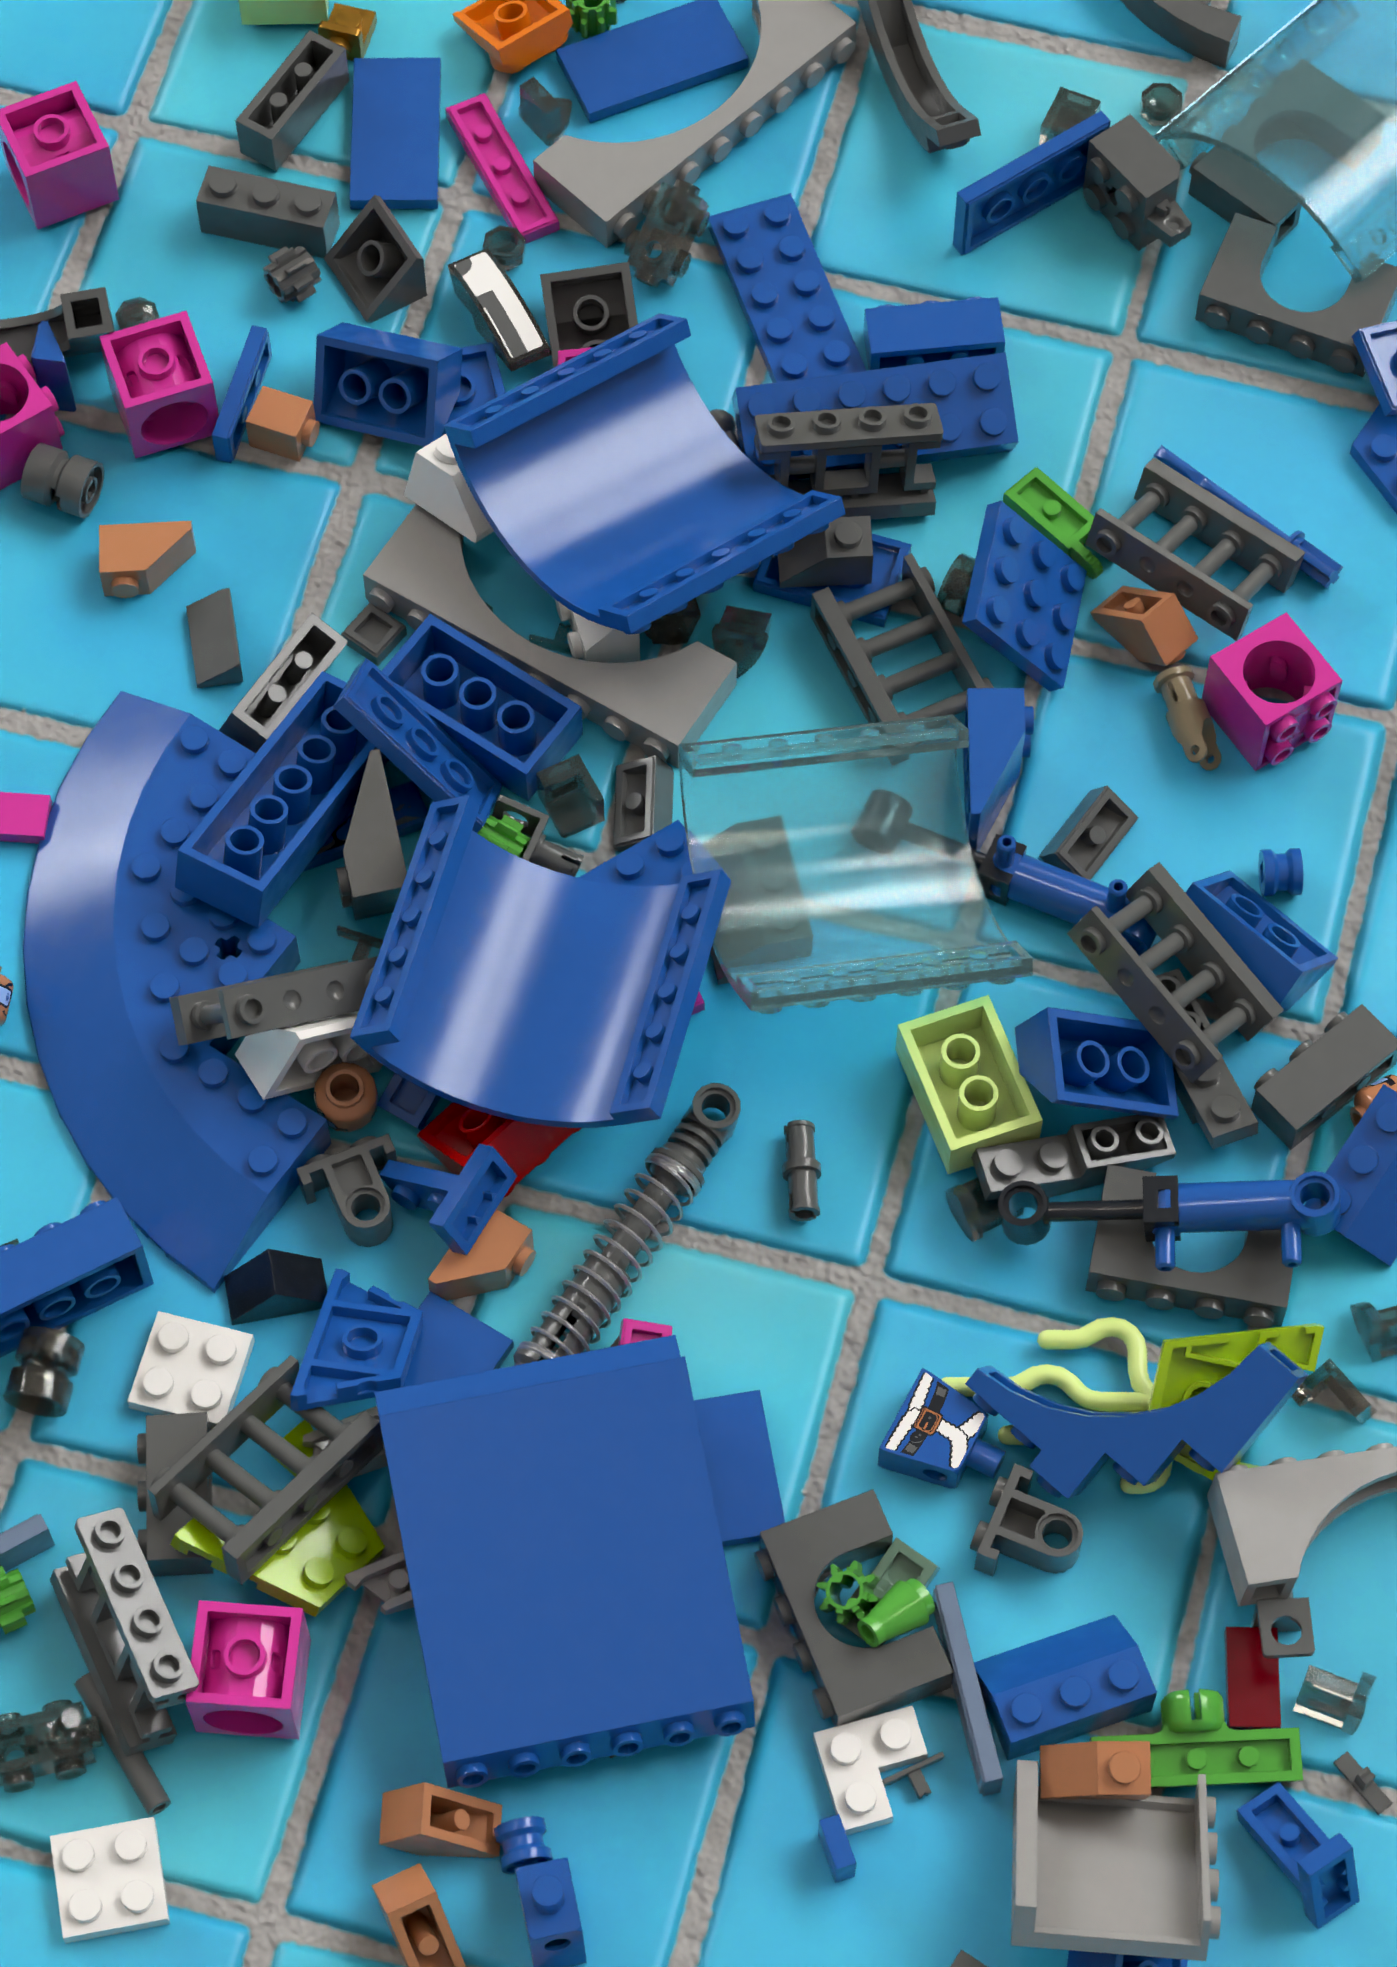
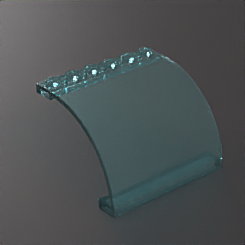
M1315 0L1153 135L1157 142L1180 164V170L1188 167L1201 152L1207 151L1213 145L1243 158L1260 169L1284 188L1319 224L1333 242L1331 249L1355 283L1365 280L1397 252V0Z
M954 715L679 744L683 817L692 873L697 874L722 869L731 879L712 946L729 983L751 1011L773 1014L780 1012L782 1007L803 1005L809 1008H821L827 1006L830 1001L849 999L855 1002H868L876 999V995L896 993L901 996H916L921 994L924 989L942 987L947 990H963L972 983L980 982L1005 985L1013 983L1016 978L1033 976V957L1017 941L1007 940L989 907L977 875L963 814L957 765V749L968 748L969 729Z

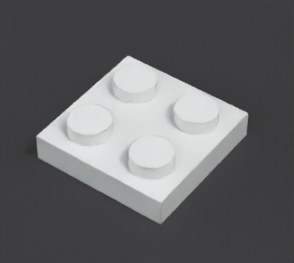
M158 1311L127 1401L129 1408L154 1415L207 1412L212 1429L233 1410L255 1343L253 1334Z
M154 1817L50 1836L61 1927L65 1943L170 1924L157 1825Z

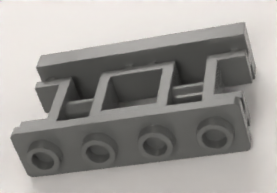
M935 403L870 406L755 416L754 425L757 435L754 436V444L758 460H775L774 474L769 476L782 485L803 495L811 490L842 497L846 514L841 517L870 516V520L935 515L936 499L933 489L936 487V480L931 463L916 464L917 451L919 449L940 448L944 430ZM902 443V449L882 450V445ZM812 450V455L791 457V451ZM865 453L864 468L826 471L827 456ZM899 468V473L879 474V470ZM810 474L809 479L789 480V475Z
M115 1508L78 1518L74 1528L84 1553L67 1557L65 1561L67 1566L54 1569L50 1582L125 1757L173 1743L177 1732L166 1708L184 1703L186 1700L185 1694L194 1692L199 1685L198 1677L125 1511L122 1508Z

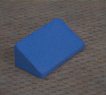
M41 321L38 325L31 355L37 385L40 388L47 386L58 403L59 410L74 412L76 411V405L66 361L48 321Z

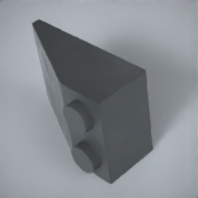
M629 262L540 274L553 368L558 365L559 350L595 347L638 324Z
M380 749L371 750L369 753L343 849L344 867L336 868L343 908L352 906L355 920L393 913L407 874Z

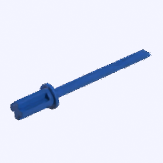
M1161 445L1153 455L1170 468L1306 552L1299 569L1323 587L1328 588L1331 583L1334 584L1339 578L1338 574L1343 569V566L1305 540V533L1298 530L1289 537Z

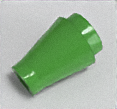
M910 1578L907 1581H896L867 1616L858 1621V1631L868 1645L877 1647L889 1639L926 1625L929 1621V1615L935 1611V1603L928 1589L920 1581L914 1578Z

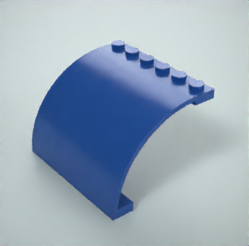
M661 313L444 424L451 449L474 499L496 535L521 567L540 587L572 612L589 621L623 631L629 635L648 630L651 627V622L666 614H673L684 610L688 606L687 602L701 594L718 591L724 586L723 582L737 574H744L757 569L759 562L773 554H780L791 550L795 546L794 543L807 535L825 531L829 528L830 522L846 514L842 497L811 490L804 495L766 474L734 444L702 401L676 349L675 344L691 336L687 319Z
M470 795L432 802L350 1038L382 1065L413 1084L451 1102L497 1117L530 1124L568 1128H599L661 1119L731 879L722 869L682 876L679 884L658 886L618 885L570 876L531 863L509 853L474 832L472 829L480 805Z

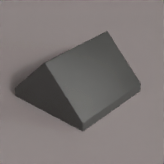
M374 195L324 257V260L366 322H374L427 296L424 259L383 199L378 195Z

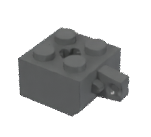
M1131 114L1089 140L1083 195L1087 204L1093 210H1099L1111 222L1114 231L1120 238L1127 239L1139 251L1156 239H1160L1167 246L1172 247L1190 235L1192 223L1175 201L1180 164Z

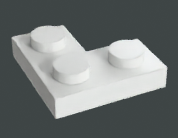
M913 1705L813 1733V1741L836 1815H840L846 1835L892 1823L893 1814L880 1773L917 1763L928 1757Z

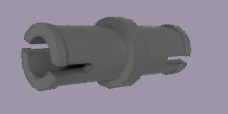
M807 1120L790 1121L787 1123V1126H784L787 1161L782 1165L783 1178L788 1181V1214L795 1221H810L820 1215L817 1179L821 1176V1164L815 1157V1125Z

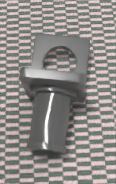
M499 795L492 816L498 820H502L504 815L509 816L524 825L522 833L532 837L522 858L550 870L575 877L584 855L576 854L545 840L547 835L544 834L549 815L506 796ZM507 811L516 812L526 818L527 821L518 820L509 815Z
M1291 1591L1286 1599L1257 1600L1251 1627H1259L1264 1658L1309 1657L1314 1654L1315 1644L1309 1597L1293 1598V1591ZM1271 1628H1278V1632L1301 1631V1637L1294 1644H1281L1273 1637Z

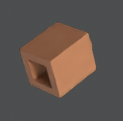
M262 386L245 421L249 446L300 462L306 447H313L320 429V422L316 421L313 401L266 386Z

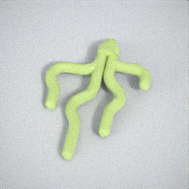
M1115 1317L1096 1319L1074 1330H1044L1038 1335L1037 1342L1041 1348L1046 1350H1074L1087 1348L1107 1337L1119 1338L1127 1347L1128 1375L1131 1387L1135 1392L1094 1391L1085 1386L1070 1371L1063 1367L1049 1364L1032 1366L1015 1376L1008 1377L1029 1391L1045 1384L1057 1386L1081 1407L1099 1412L1137 1413L1148 1411L1153 1383L1149 1379L1147 1347L1144 1336L1132 1323ZM945 1377L941 1379L965 1397H973L975 1394L974 1391L965 1385L970 1377ZM1013 1425L1003 1426L998 1431V1439L1001 1443L1005 1445H1024L1011 1433L1010 1430ZM1172 1462L1156 1482L1143 1486L1140 1482L1133 1485L1121 1478V1490L1127 1494L1155 1492L1164 1486L1169 1479Z

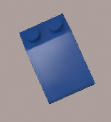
M967 688L962 733L965 846L978 851L1020 776L1022 758H1030L1031 735H1033L1034 709L1033 706H1025L1024 688Z

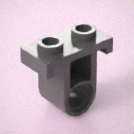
M389 1134L378 1138L375 1136L361 1138L354 1142L349 1149L333 1155L325 1153L314 1156L304 1166L296 1169L300 1189L307 1205L316 1202L315 1192L327 1188L347 1236L359 1246H377L386 1241L392 1232L393 1219L389 1196L377 1168L384 1166L388 1160L397 1161L396 1150ZM367 1209L375 1210L379 1213L372 1220L363 1221L356 1218L359 1212Z
M1014 1463L1009 1478L1006 1479L999 1476L995 1484L989 1505L996 1508L990 1523L981 1520L973 1536L970 1549L977 1551L974 1569L993 1576L1000 1553L1045 1572L1054 1574L1065 1572L1073 1567L1078 1559L1083 1538L1082 1525L1078 1518L1068 1510L1028 1495L1033 1470ZM1052 1533L1060 1534L1067 1539L1069 1545L1060 1549L1051 1548L1045 1543L1043 1537Z

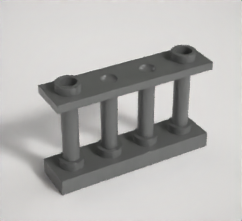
M1153 458L1144 466L1134 496L1137 502L1119 519L1100 508L1095 513L1085 543L1086 546L1155 590L1175 593L1182 607L1236 641L1242 636L1253 608V604L1248 601L1266 583L1285 593L1293 585L1306 553L1156 458ZM1153 511L1175 524L1157 543L1135 530ZM1190 535L1213 548L1195 567L1173 554ZM1228 559L1251 572L1233 591L1210 578Z
M912 553L903 557L902 581L848 603H844L842 600L837 602L829 587L812 593L810 617L891 765L908 758L910 738H913V732L965 711L967 688H994L987 677L981 678L934 594L935 585L930 572L926 567H919ZM909 597L912 598L922 618L868 640H864L863 637L857 639L850 627L853 620ZM929 634H932L942 652V655L886 678L883 674L877 676L871 665L873 657ZM949 671L953 672L963 690L961 693L907 715L904 712L897 713L891 702L893 694Z
M1158 862L1148 869L1127 890L1126 897L1131 902L1110 918H1107L1096 905L1067 935L1189 1081L1193 1083L1223 1057L1215 1045L1235 1030H1238L1248 1042L1282 1013L1284 1009L1168 871ZM1144 918L1162 940L1139 956L1121 933ZM1175 955L1193 978L1170 993L1152 971ZM1206 992L1224 1015L1202 1031L1183 1008Z
M378 956L348 962V960L170 997L179 1046L224 1036H227V1039H234L359 1011Z
M292 1355L278 1367L270 1368L262 1376L258 1386L172 1467L162 1469L148 1488L153 1516L158 1520L162 1521L176 1506H179L225 1542L224 1546H222L227 1574L241 1585L383 1449L380 1422L366 1411L352 1423L348 1422L345 1424L322 1407L294 1411L332 1440L317 1457H307L264 1424L284 1404L291 1409L290 1394L300 1369L298 1360ZM250 1438L296 1473V1477L281 1491L276 1490L273 1492L229 1458V1456ZM212 1472H215L261 1509L246 1525L241 1524L237 1526L193 1492V1490Z

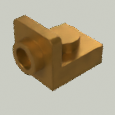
M335 3L328 22H320L318 35L344 47L347 60L354 61V58H364L377 24L376 12Z

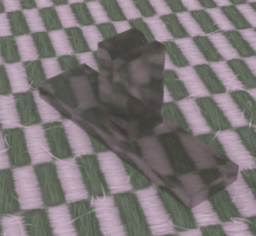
M560 623L554 640L532 634L529 636L530 642L542 648L572 655L569 644H567V633H570L571 625Z
M337 926L338 936L358 942L351 959L352 962L367 959L371 947L381 948L382 939Z

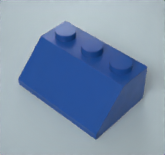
M342 322L317 335L314 385L316 421L330 426L425 447L441 437L444 424L447 423L460 393L463 348Z
M1230 870L1192 882L1186 891L1189 898L1284 1011L1289 1010L1338 960V957Z
M1047 1007L1014 1027L1019 1073L1050 1102L1166 1119L1179 1117L1172 1059L1139 1020Z
M1383 1084L1326 1171V1174L1336 1181L1340 1190L1341 1215L1340 1221L1334 1230L1391 1267L1397 1258V1092ZM1319 1198L1307 1200L1304 1206L1317 1210L1326 1206L1327 1202Z
M1115 1614L974 1662L982 1697L1007 1761L1038 1751L1041 1745L1058 1744L1150 1712L1153 1709L1157 1696V1690L1139 1646Z

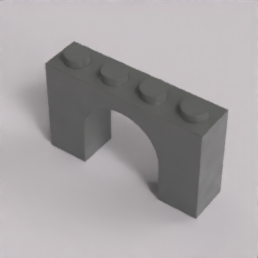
M1302 61L1291 73L1284 72L1273 85L1272 91L1263 100L1257 98L1249 106L1244 118L1236 126L1229 125L1220 135L1217 144L1208 153L1203 151L1194 159L1189 169L1191 180L1188 194L1229 223L1232 222L1235 213H1239L1277 226L1274 249L1298 225L1303 198L1266 173L1255 160L1254 152L1270 141L1282 138H1295L1314 144L1353 171L1379 145L1385 117Z
M1235 213L1200 291L1195 320L1203 322L1213 329H1224L1247 337L1254 343L1268 344L1288 351L1298 358H1308L1332 366L1339 372L1352 373L1363 377L1366 370L1352 335L1358 329L1387 322L1397 298V267L1361 255L1350 284L1343 297L1337 303L1315 312L1291 310L1274 301L1267 294L1261 282L1262 275L1273 253L1277 226Z
M101 287L60 294L62 304L56 308L22 317L0 319V345L7 342L17 357L24 354L29 362L32 363L31 355L38 325L41 321H48L64 358L101 352L99 336L115 332L106 288Z
M1108 1164L1101 1201L1143 1199L1142 1176H1156V1173ZM1143 1219L1097 1221L1085 1291L1095 1292L1098 1297L1109 1301H1121L1125 1298L1145 1301L1146 1305L1154 1309L1170 1310L1178 1307L1194 1310L1197 1315L1208 1319H1219L1227 1316L1243 1319L1246 1324L1253 1327L1268 1328L1272 1325L1282 1326L1288 1306L1293 1268H1288L1282 1264L1281 1230L1246 1231L1241 1253L1234 1261L1221 1269L1211 1272H1190L1175 1266L1171 1271H1160L1155 1267V1246L1153 1242H1146Z
M874 1489L760 1532V1550L754 1552L755 1561L763 1580L772 1579L779 1596L773 1598V1602L784 1627L792 1625L798 1642L792 1644L799 1667L803 1673L811 1671L818 1688L812 1690V1695L818 1712L823 1720L831 1717L834 1727L893 1711L951 1688L953 1670L933 1626L882 1646L861 1648L845 1644L833 1637L824 1628L817 1616L814 1605L816 1595L820 1590L817 1587V1582H826L832 1576L830 1573L831 1564H835L843 1570L850 1567L853 1561L861 1563L885 1554L892 1544L893 1533Z

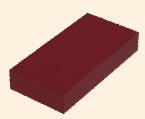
M1226 1627L1224 1642L1227 1726L1234 1730L1281 1728L1279 1658L1267 1659L1263 1657L1259 1627ZM1271 1628L1273 1637L1278 1641V1628Z

